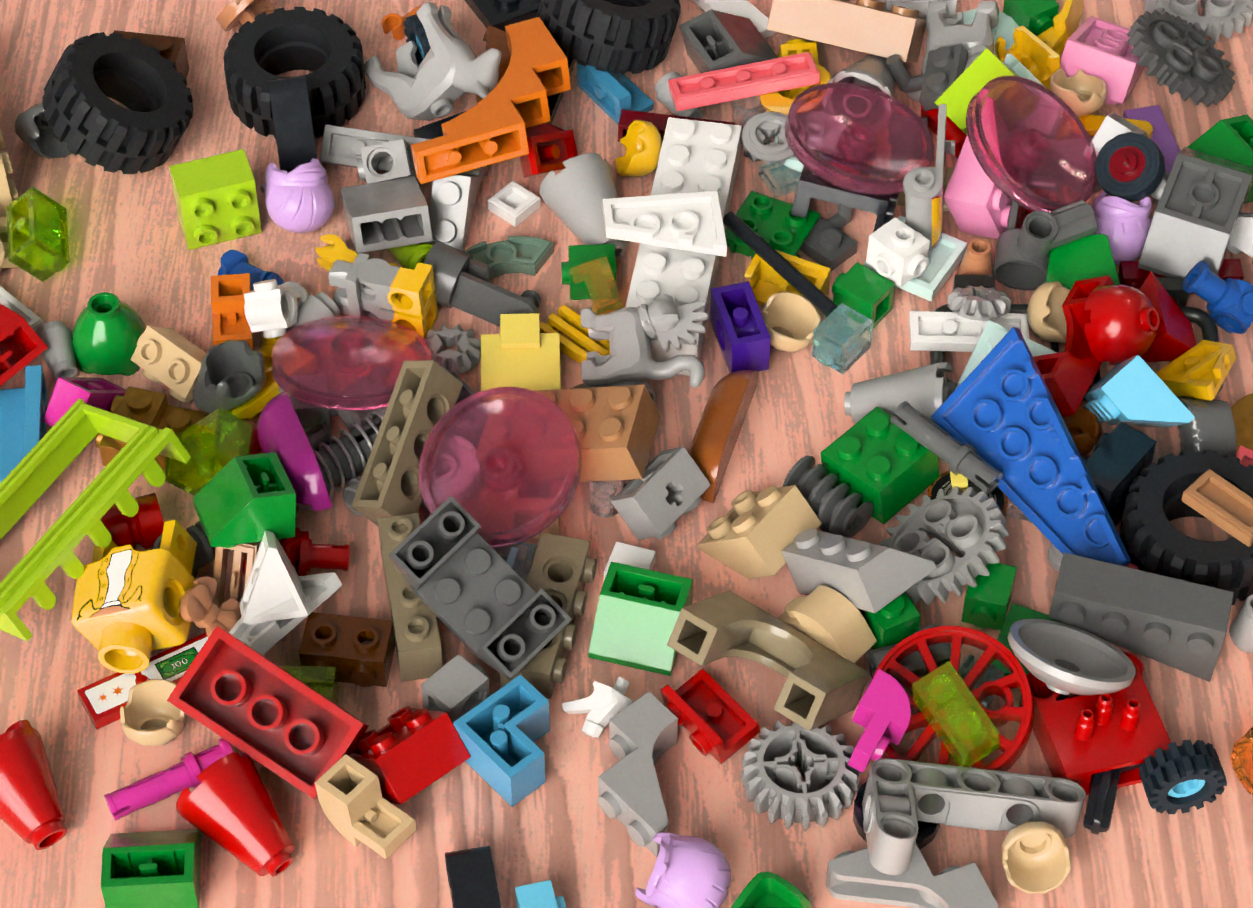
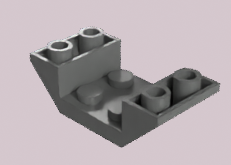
M1186 147L1179 151L1155 210L1138 268L1169 278H1185L1197 263L1205 261L1209 264V270L1218 276L1243 202L1246 203L1253 184V168Z
M450 496L389 554V557L414 594L475 656L510 680L572 618L542 588L536 593L478 534L481 525Z

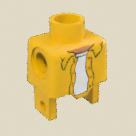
M176 519L164 523L159 549L136 551L130 544L118 547L112 540L106 548L95 545L91 563L83 565L84 573L76 580L71 622L98 650V660L110 670L126 674L144 671L149 666L151 651L179 646L185 643L188 638L191 622H187L182 618L179 609L185 592L192 586H195L193 584L195 578L191 574L197 542Z

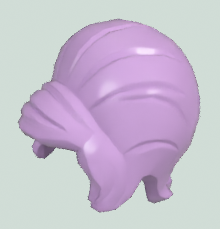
M312 158L311 162L301 164L290 172L278 169L274 163H270L266 168V182L262 184L260 191L265 193V204L270 218L284 230L294 233L315 231L324 226L332 216L335 206L334 196L327 183V171L322 167L318 159Z
M1103 191L1093 201L1092 209L1095 212V219L1098 225L1097 231L1093 235H1107L1115 265H1120V261H1134L1141 256L1153 217L1149 219L1152 207L1151 198L1145 197L1136 204L1118 196H1109Z
M673 833L655 834L652 840L660 844V851L646 889L636 888L635 896L646 904L658 908H719L728 895V888L731 883L730 865L723 852L713 843L703 838Z

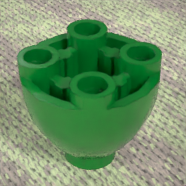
M102 292L92 296L73 327L72 346L78 367L83 373H95L104 376L116 374L130 376L140 369V366L131 361V358L137 347L139 337L146 329V325L134 308L119 300L112 293Z

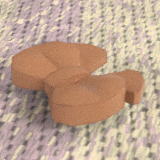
M209 576L194 579L193 584L195 586L187 590L181 599L179 610L182 618L187 622H195L199 628H205L208 638L216 626L229 632L241 618L238 601L236 598L231 597L218 607L214 603L212 604L217 588L216 579Z

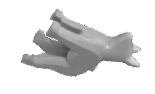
M426 2L416 11L431 47L421 64H417L415 57L417 45L412 40L396 50L398 73L387 72L381 65L378 56H372L364 64L365 74L373 85L391 97L401 114L408 119L431 121L450 114L453 110L452 104L464 92L477 94L482 99L485 98L498 84L502 53L498 49L491 48L477 57L471 46L453 28L450 20L452 12L449 7L441 5L438 9L435 3Z

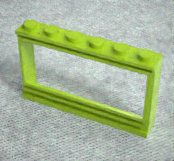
M79 398L0 483L1 540L98 433L127 443L1 581L0 630L28 642L33 634L16 614L30 597L33 598L40 608L45 610H51L55 606L56 596L46 585L45 580L58 566L71 578L78 579L83 575L84 566L72 550L86 535L89 536L96 546L101 548L109 546L112 536L100 519L114 504L125 516L134 517L138 513L139 505L128 488L141 474L152 486L161 487L164 484L166 475L155 460L159 454L183 463H187L191 459V456L172 429L166 427L160 429L91 406Z

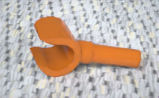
M420 6L415 7L402 17L395 13L383 17L382 28L384 34H388L392 30L393 38L402 40L405 37V18L415 15Z

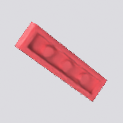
M806 52L668 80V87L676 111H682L819 84L820 76L811 53Z

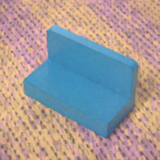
M577 63V86L617 124L619 123L622 109L640 112L653 110V101L624 74H615L611 70L603 72L595 70L596 67L590 65L583 66Z

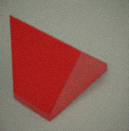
M548 122L525 128L529 154L519 156L524 178L548 173L552 170L565 169L563 162L578 156L573 129L564 130Z
M1151 271L1139 290L1148 297L1157 310L1160 323L1151 348L1141 358L1145 362L1174 361L1197 345L1192 324Z

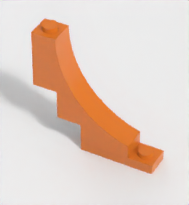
M540 17L505 26L510 62L502 79L485 98L461 115L441 124L443 136L411 145L416 177L420 184L529 154L525 128L549 122L550 114L547 96L571 90L567 57Z

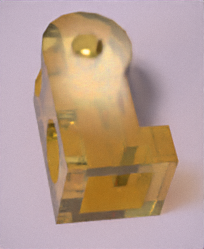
M602 256L569 268L574 284L585 281L592 302L591 310L596 315L607 314L624 308L607 256Z

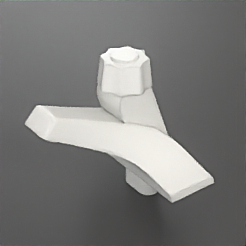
M618 676L614 687L611 688L594 681V691L590 696L562 703L563 710L568 714L588 713L582 731L593 738H599L609 720L634 702L624 696L630 682Z

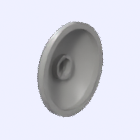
M1022 619L1014 622L1010 627L1007 638L1015 656L1036 678L1046 683V686L1056 693L1069 695L1070 693L1078 695L1107 694L1120 691L1132 684L1136 674L1133 662L1117 647L1092 633L1071 625L1045 619Z

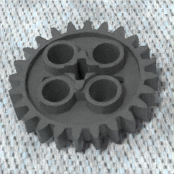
M1154 10L1152 14L1146 11L1143 15H1140L1130 27L1131 29L1127 35L1131 38L1127 42L1134 47L1131 50V54L1140 57L1137 62L1138 65L1146 66L1149 69L1146 74L1148 76H1156L1158 79L1157 84L1159 86H1168L1170 94L1173 95L1175 92H1178L1183 101L1190 97L1195 105L1202 102L1206 107H1209L1211 103L1217 105L1220 101H1223L1233 89L1232 86L1235 84V81L1232 77L1235 73L1228 69L1231 62L1222 59L1221 57L1225 53L1213 47L1216 42L1207 40L1204 37V31L1198 32L1194 30L1191 22L1185 25L1178 15L1175 19H1172L1168 12L1165 11L1161 15L1157 10Z

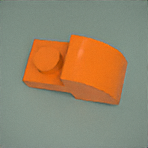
M250 273L211 276L213 347L228 340H246L251 349L254 350L253 334L255 332L251 333L244 309V294L252 291Z

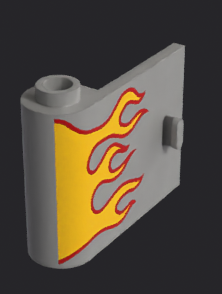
M939 104L936 167L914 168L905 175L903 180L906 211L904 223L930 240L929 251L936 248L942 239L946 153L955 155V140H946L947 104Z

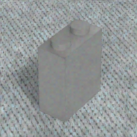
M415 176L340 188L346 226L357 254L433 241L428 204Z

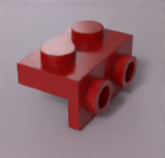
M701 669L675 691L668 684L660 689L664 706L678 718V727L683 725L691 733L689 738L702 755L707 756L710 753L720 764L747 744L751 738L753 739L760 733L759 724L704 669Z

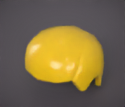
M634 120L629 125L626 136L620 139V143L624 145L626 153L624 156L617 157L614 160L617 173L625 177H643L656 170L662 147V139L655 125L645 120Z

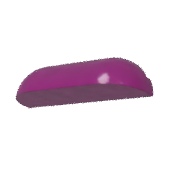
M286 391L273 397L263 408L259 416L257 434L263 453L276 452L296 493V503L311 505L313 511L332 508L313 449Z

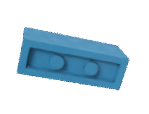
M42 365L26 366L25 388L0 390V483L46 434L47 424L42 421L47 410L48 390Z

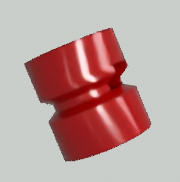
M155 493L135 498L139 505V510L134 517L123 515L114 504L100 519L110 532L112 541L118 547L130 544L134 550L136 544H140L145 549L154 548V543L163 533L164 528L162 513Z

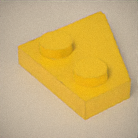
M1202 340L1156 372V375L1176 397L1185 396L1211 401L1217 395L1236 360L1233 344Z

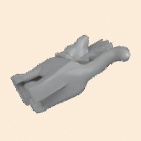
M929 1L926 17L928 32L926 55L922 62L921 75L925 73L929 51L940 47H949L963 43L968 53L965 70L986 48L997 56V53L994 52V38L991 30L997 27L999 21L997 2L980 1L972 24H964L963 12H957L956 16L946 18L943 16V13L948 11L946 1ZM921 90L907 94L909 98L919 102Z
M661 294L650 305L641 304L638 307L622 308L607 314L596 315L590 308L581 309V326L588 329L589 338L599 341L609 340L610 354L607 356H600L596 351L586 352L587 360L581 362L582 381L586 386L612 384L620 380L641 382L646 379L663 380L673 378L683 370H688L690 372V386L692 388L700 386L706 376L703 362L695 355H677L667 361L656 362L652 358L650 339L657 336L665 352H669L671 343L677 350H681L680 339L695 345L697 341L689 333H706V328L696 323L709 319L707 313L698 312L706 308L707 303L705 301H698L676 306L672 296Z

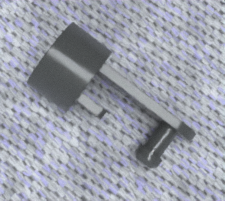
M1019 167L1017 170L1007 231L998 237L992 271L994 278L1004 286L1029 291L1036 290L1037 287L1046 283L1050 253L1041 260H1030L1022 256L1018 251L1017 239L1026 218L1029 194L1047 195L1048 198H1056L1060 194L1061 188L1060 180L1057 177L1030 179L1027 167ZM1032 233L1036 237L1043 238L1039 234Z
M437 241L429 251L424 264L433 265L434 293H436L438 304L450 309L455 307L497 326H500V314L539 313L538 307L541 304V297L537 292L526 290L519 296L489 283L490 267L474 260L473 255L440 241Z

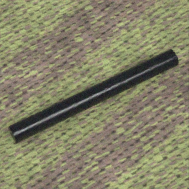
M733 211L728 212L724 216L723 224L827 318L834 315L838 306Z

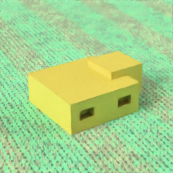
M539 313L500 314V334H481V401L486 405L489 414L496 393L561 389L560 333H540Z

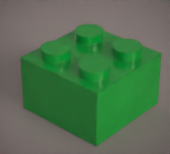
M876 406L821 452L822 464L827 468L826 476L836 474L839 478L838 485L847 483L851 488L850 494L854 492L860 493L862 495L861 504L871 502L874 506L872 517L885 524L936 481L940 474L938 456L902 429L893 425L890 422L892 415Z

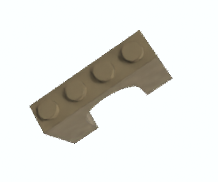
M730 590L683 607L667 643V646L701 666L724 657H741L756 661L777 671L787 679L774 710L809 731L854 710L870 675L868 671Z

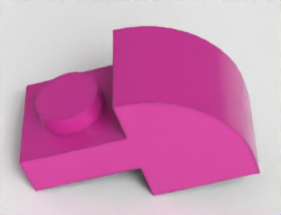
M878 669L852 719L853 722L866 729L847 765L864 773L870 760L875 761L882 758L890 742L899 746L911 716L910 702L904 688L895 678Z

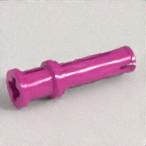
M221 738L216 746L195 755L192 752L184 754L185 757L181 758L182 762L122 789L105 794V800L114 820H119L134 811L168 798L184 790L186 787H193L195 790L201 784L200 780L196 777L218 759L233 753L230 743Z

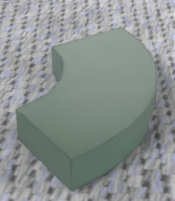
M508 236V240L490 244L483 241L464 252L473 255L474 260L490 267V281L493 278L509 273H524L535 276L553 254L554 243L536 237Z

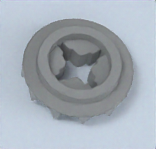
M778 112L760 113L749 119L743 128L744 151H748L751 154L753 161L756 159L764 160L767 166L771 162L776 161L784 164L787 158L796 156L802 141L801 130L798 124L785 114ZM779 133L778 144L771 142L765 146V136L772 138Z
M968 285L965 288H956L953 290V293L948 295V307L963 318L988 321L1009 313L1011 310V299L1008 298L1007 293L997 291L994 287L985 288L982 285L979 287Z
M442 324L439 331L428 330L426 339L420 340V360H434L449 373L453 372L461 375L473 369L480 361L481 340L475 337L473 329L464 331L459 324L453 329H447ZM443 345H447L448 347H453L454 345H457V351H454L452 349H447L446 351H443Z

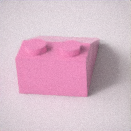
M1090 16L1067 39L1060 60V69L1064 70L1067 77L1074 76L1079 69H1082L1085 74L1098 76L1106 83L1107 100L1105 103L1111 105L1123 104L1127 100L1145 66L1138 65L1137 62L1140 57L1131 54V50L1134 47L1127 42L1131 38L1127 35L1130 29L1094 16Z
M981 98L943 198L961 232L998 240V237L1008 227L1013 189L1005 134L989 99Z

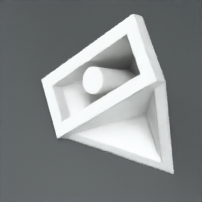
M265 530L239 604L242 623L253 625L309 616L301 579L274 532Z

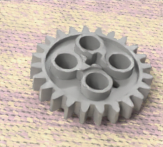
M1142 0L1145 3L1144 12L1148 11L1152 14L1154 10H1157L1163 15L1166 11L1171 15L1172 19H1175L1178 15L1182 19L1183 24L1187 25L1191 22L1194 30L1198 32L1204 31L1205 36H1210L1215 42H1218L1220 34L1231 39L1233 31L1240 34L1243 33L1244 25L1250 26L1253 18V0H1201L1202 16L1198 14L1199 0Z
M955 486L950 495H946L943 489H939L936 499L933 500L924 495L923 505L920 507L911 503L909 505L911 513L908 516L897 515L896 518L900 524L898 527H887L886 531L891 538L882 540L879 543L881 546L934 561L937 569L905 591L913 604L922 598L926 605H930L935 595H938L942 603H944L951 591H954L959 597L962 596V586L965 584L975 588L977 586L975 579L977 575L989 576L990 572L986 566L988 563L995 564L1000 562L995 552L1006 549L1007 546L1002 538L1008 536L1009 532L1004 526L1007 520L993 498L989 499L983 490L977 494L973 487H969L962 493L959 487ZM926 533H928L929 535H931V536L933 537V539H930L929 536H928ZM953 550L956 552V554L958 555V557H957L956 555L952 554V551H953Z

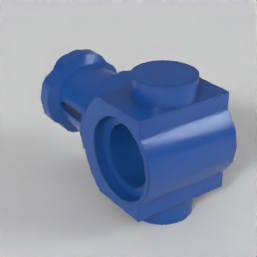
M1205 261L1197 263L1185 277L1182 284L1183 290L1187 293L1194 292L1207 302L1206 308L1210 311V316L1214 319L1215 324L1226 332L1244 334L1253 321V285L1239 279L1227 278L1223 280L1209 270V264Z

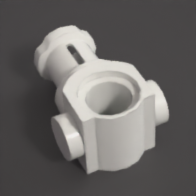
M276 279L254 283V290L244 294L245 316L251 333L262 331L264 338L286 335V328L297 323L298 310L308 298L306 289L294 281L277 285Z

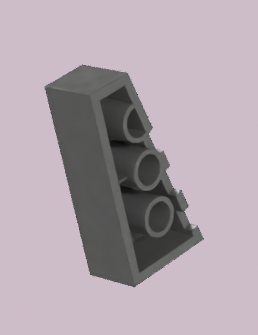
M1064 552L1048 617L1092 633L1106 641L1210 682L1227 633L1234 592Z

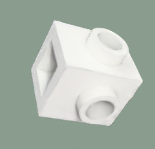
M895 217L869 235L866 264L878 271L880 275L901 287L912 278L921 276L926 270L929 263L928 251L930 240Z

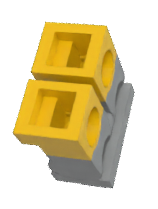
M358 253L354 263L335 260L329 272V284L338 287L333 301L338 306L340 313L350 315L352 328L363 330L364 326L375 332L420 343V340L426 339L428 330L433 329L439 317L436 293H434L433 265L418 262L415 269L412 270L392 266L385 260L379 258L370 259V255Z

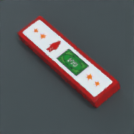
M207 633L150 657L149 666L144 671L130 674L117 672L77 690L79 699L96 730L120 719V707L127 705L129 690L134 685L150 679L169 680L178 684L208 640Z

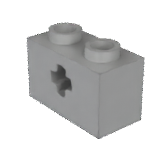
M683 446L661 451L646 466L643 479L631 480L610 502L638 540L652 537L662 539L677 527L675 521L682 514L692 511L701 503L702 499L700 496L711 484Z

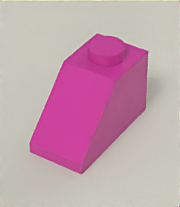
M58 377L42 422L53 427L79 398L83 399L86 404L111 412L115 396H124L127 390L103 378Z

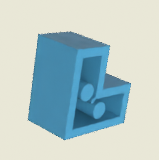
M520 674L453 722L455 729L471 756L465 762L511 807L546 782L545 753L534 742L550 731L549 700Z

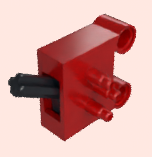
M1128 652L1123 653L1133 662L1136 674L1130 686L1114 693L1082 695L1060 700L1061 694L1049 689L1046 683L1036 678L1031 672L1026 675L1034 702L1032 729L1051 775L1055 778H1064L1078 783L1084 789L1085 795H1089L1083 825L1091 830L1093 834L1107 832L1110 829L1118 788L1142 783L1139 767L1141 764H1145L1144 759L1148 755L1155 757V750L1161 747L1165 751L1169 749L1168 744L1172 743L1142 678L1144 671L1143 663L1137 656ZM1020 696L1019 707H1023L1022 696Z

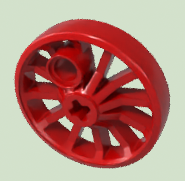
M932 627L903 639L880 662L875 674L880 669L889 675L895 676L921 696H908L911 710L918 713L910 716L909 725L905 733L917 728L926 727L904 757L900 756L889 743L882 758L917 761L929 744L940 734H942L939 764L949 765L953 735L961 743L972 768L1007 772L1020 758L1032 732L1034 720L1033 695L1021 664L1011 651L998 640L981 631L967 627ZM952 643L948 684H945L928 648L930 645ZM967 644L984 650L985 652L958 685L962 645ZM918 651L934 688L899 664V662L911 653ZM996 659L1011 673L998 680L985 682L973 690L978 680ZM1018 688L1020 690L1023 707H1013V694L1010 689ZM996 695L1001 697L1006 702V705L999 710L992 711L986 709L982 705V701L988 696ZM953 704L956 716L947 717L945 705ZM1009 721L1020 723L1013 741H1009L992 728L1001 727ZM967 731L979 735L1003 753L993 762L984 766Z

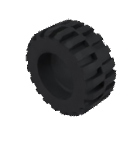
M541 0L537 17H540L567 58L571 57L578 64L583 66L590 65L596 67L595 70L603 72L611 70L615 74H625L631 71L632 74H636L644 70L649 71L666 58L681 13V5L679 0Z
M294 7V10L274 9V13L267 15L264 12L257 15L252 23L249 21L244 23L239 28V33L235 32L228 42L223 59L231 109L243 124L250 129L254 127L255 132L267 137L270 134L274 135L276 139L268 80L285 78L277 76L284 72L293 70L313 71L305 75L313 131L316 138L324 136L325 125L342 127L345 124V119L350 121L357 113L358 108L363 104L366 82L362 44L356 36V32L347 23L344 24L343 20L333 14L327 16L323 10L314 8L313 11H309L305 7Z
M104 32L78 38L64 50L44 88L42 105L49 127H54L53 132L56 138L68 145L67 150L75 156L79 154L86 159L85 162L92 166L96 164L103 166L104 171L112 173L121 170L123 174H136L138 171L144 173L154 170L168 160L190 124L194 110L190 88H186L187 81L182 72L177 73L175 64L169 58L164 59L159 55L160 51L153 46L149 48L141 44L142 40L134 37L130 39L123 38V34L111 33L109 36H106ZM109 98H112V99H114V100H116V101L122 103V104L125 105L128 109H126V108H124V107H121L120 105L114 103V102H113L112 100H110Z
M1194 450L1181 451L1180 455L1176 457L1171 453L1159 458L1157 464L1154 462L1148 464L1141 470L1140 476L1134 478L1129 487L1120 525L1119 536L1131 559L1130 563L1138 566V570L1234 592L1232 605H1235L1237 598L1240 601H1245L1253 594V544L1248 547L1235 537L1217 542L1197 540L1178 531L1170 521L1181 517L1205 518L1181 500L1183 492L1208 469H1211L1253 498V466L1249 464L1246 467L1240 464L1239 458L1228 455L1227 458L1217 456V451L1205 450L1204 454H1195Z

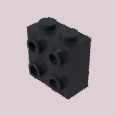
M1123 422L1111 434L1104 433L1095 446L1094 453L1088 459L1082 458L1115 527L1122 520L1126 497L1134 478L1140 476L1142 469L1152 463L1156 446L1155 440Z

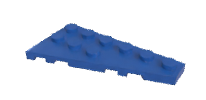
M1012 327L936 410L931 418L962 444L972 445L976 448L978 456L997 470L1003 472L1002 479H995L1000 482L998 488L1062 554L1065 552L1126 567L1131 562L1127 550L1020 329Z

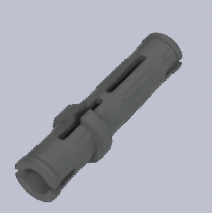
M904 401L897 407L894 414L898 415V417L893 415L890 422L946 462L952 473L958 475V473L962 474L986 494L991 493L1000 482L995 479H1002L1003 472L997 470L978 456L976 448L970 444L964 445L912 407L909 402Z

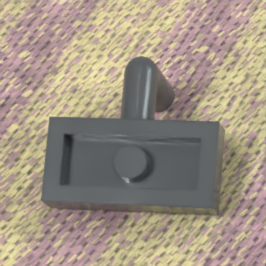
M963 43L929 51L925 73L910 77L897 54L889 56L886 59V64L902 92L909 93L921 90L919 102L924 111L939 108L934 102L964 72L968 53Z
M838 204V213L828 220L820 216L800 250L820 265L831 268V271L856 254L857 242L840 230L851 222L853 208Z

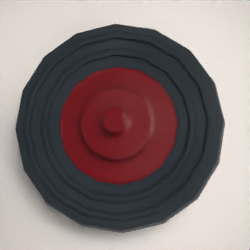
M1132 132L1117 135L1107 141L1098 152L1095 162L1096 179L1101 188L1110 196H1118L1130 202L1142 200L1152 194L1162 182L1165 172L1164 156L1158 145L1147 136Z

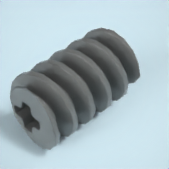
M813 456L801 458L789 471L783 487L796 485L822 522L819 526L822 531L848 538L855 536L870 520L874 509L872 503L865 502L861 504L862 495L858 492L850 494L851 488L847 483L838 485L839 478L836 474L826 476V466L823 464L815 466V458Z

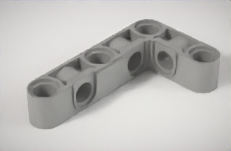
M890 758L877 759L871 763L862 801L864 833H866L869 861L876 870L884 874L900 875L905 873L909 869L918 834L917 821L990 831H1009L1024 822L1044 821L1054 825L1056 829L1062 832L1065 838H1068L1076 832L1086 793L1078 783L1064 778Z

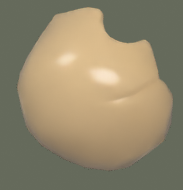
M1058 69L1050 76V92L1066 107L1064 115L1081 117L1094 113L1107 100L1106 83L1098 76L1085 74L1082 69H1079L1072 77H1067L1063 69Z
M1058 281L1046 282L1037 287L1029 300L1027 316L1031 330L1041 340L1066 343L1067 328L1062 305L1070 290L1063 287Z
M787 291L772 294L761 311L771 338L770 345L780 351L794 353L808 347L815 337L820 323V314L813 304L803 296Z
M150 679L130 688L127 705L120 707L121 725L127 738L143 746L166 745L183 731L187 721V714L167 701L177 684L169 680Z
M1044 821L1024 822L1009 830L1001 845V860L1008 882L1025 893L1045 894L1060 887L1071 870L1069 848L1062 832L1056 829L1054 825Z

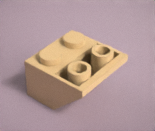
M796 485L780 488L770 486L763 491L757 492L747 490L739 494L731 502L732 508L725 516L717 518L707 527L708 534L697 545L701 551L747 579L774 576L786 563L781 550L794 542L797 534L808 529L817 530L822 522Z

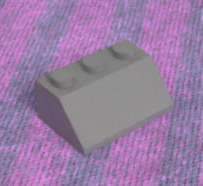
M816 529L800 532L795 536L794 542L781 550L799 593L809 595L819 585L827 586L845 596L857 609L872 613L878 612L937 569L934 561L867 541H860Z

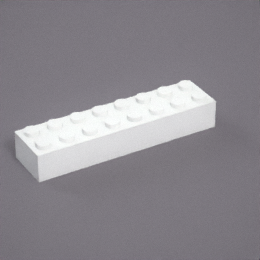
M668 117L651 195L717 190L723 220L724 216L730 212L741 157L742 126ZM640 243L625 308L638 307L641 304L650 305L657 296L667 294L673 297L676 306L705 301L707 307L698 312H705L709 316L711 289L715 287L721 256ZM708 319L705 321L697 322L696 324L702 325L706 328ZM689 333L697 341L695 345L680 339L682 349L677 350L671 343L669 352L664 351L657 336L651 338L652 358L656 362H663L677 355H695L700 360L705 333ZM683 370L678 375L690 376V372Z

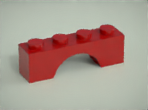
M1109 275L1075 281L1062 305L1067 328L1064 351L1033 357L1062 417L1076 413L1102 364L1090 350L1085 336L1084 324L1091 323V310L1084 311V307L1090 292L1095 288L1114 285Z

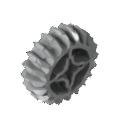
M777 720L773 731L762 728L759 733V739L751 738V742L748 744V752H745V755L742 757L741 783L745 787L747 801L754 802V809L757 814L768 812L770 824L778 819H783L787 830L793 825V822L801 823L805 832L810 827V822L815 821L824 828L828 816L839 820L843 808H850L853 803V796L858 791L860 771L847 765L854 747L846 745L843 733L832 736L830 724L821 729L815 728L809 731L794 721H791L790 726H785Z

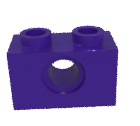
M749 281L712 288L710 322L729 373L739 370H755L757 372L768 370L771 338Z

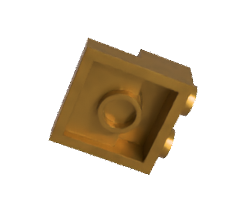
M131 386L128 387L124 396H115L111 406L112 413L160 429L165 427L172 429L190 456H192L207 425L206 413L168 405L166 394ZM98 433L95 443L96 447L100 450L103 466H107L127 443ZM159 454L155 460L165 473L166 480L179 483L188 462L183 463Z

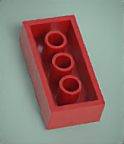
M216 626L167 699L168 702L313 799H318L315 782L345 754L348 756L351 754L369 725L218 626Z

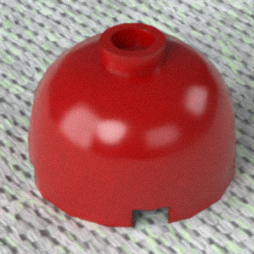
M1128 285L1102 286L1090 292L1085 302L1084 311L1091 310V323L1084 324V332L1089 348L1095 358L1100 362L1108 361V365H1117L1136 355L1141 357L1154 342L1160 323L1159 314L1148 297L1139 289Z

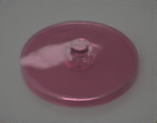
M1002 76L989 81L972 97L966 113V129L971 148L984 172L1005 195L1028 210L1045 212L1054 211L1080 200L1086 202L1092 196L1098 182L1095 173L1097 155L1094 145L1080 119L1056 94L1032 80L1017 76Z
M825 83L803 91L791 104L785 121L786 140L797 159L821 179L840 188L857 193L891 195L904 192L903 180L905 175L917 167H930L934 156L932 136L925 123L913 110L884 92L858 84Z
M336 316L301 324L283 334L272 350V374L282 390L300 401L329 409L368 410L388 406L404 361L432 360V354L429 345L419 334L401 324L374 317Z
M498 387L484 390L465 398L453 406L441 417L430 432L424 444L419 462L418 476L421 495L431 514L452 496L481 525L478 534L491 547L513 545L532 538L545 530L567 508L574 496L581 476V445L576 430L560 407L546 396L519 387Z

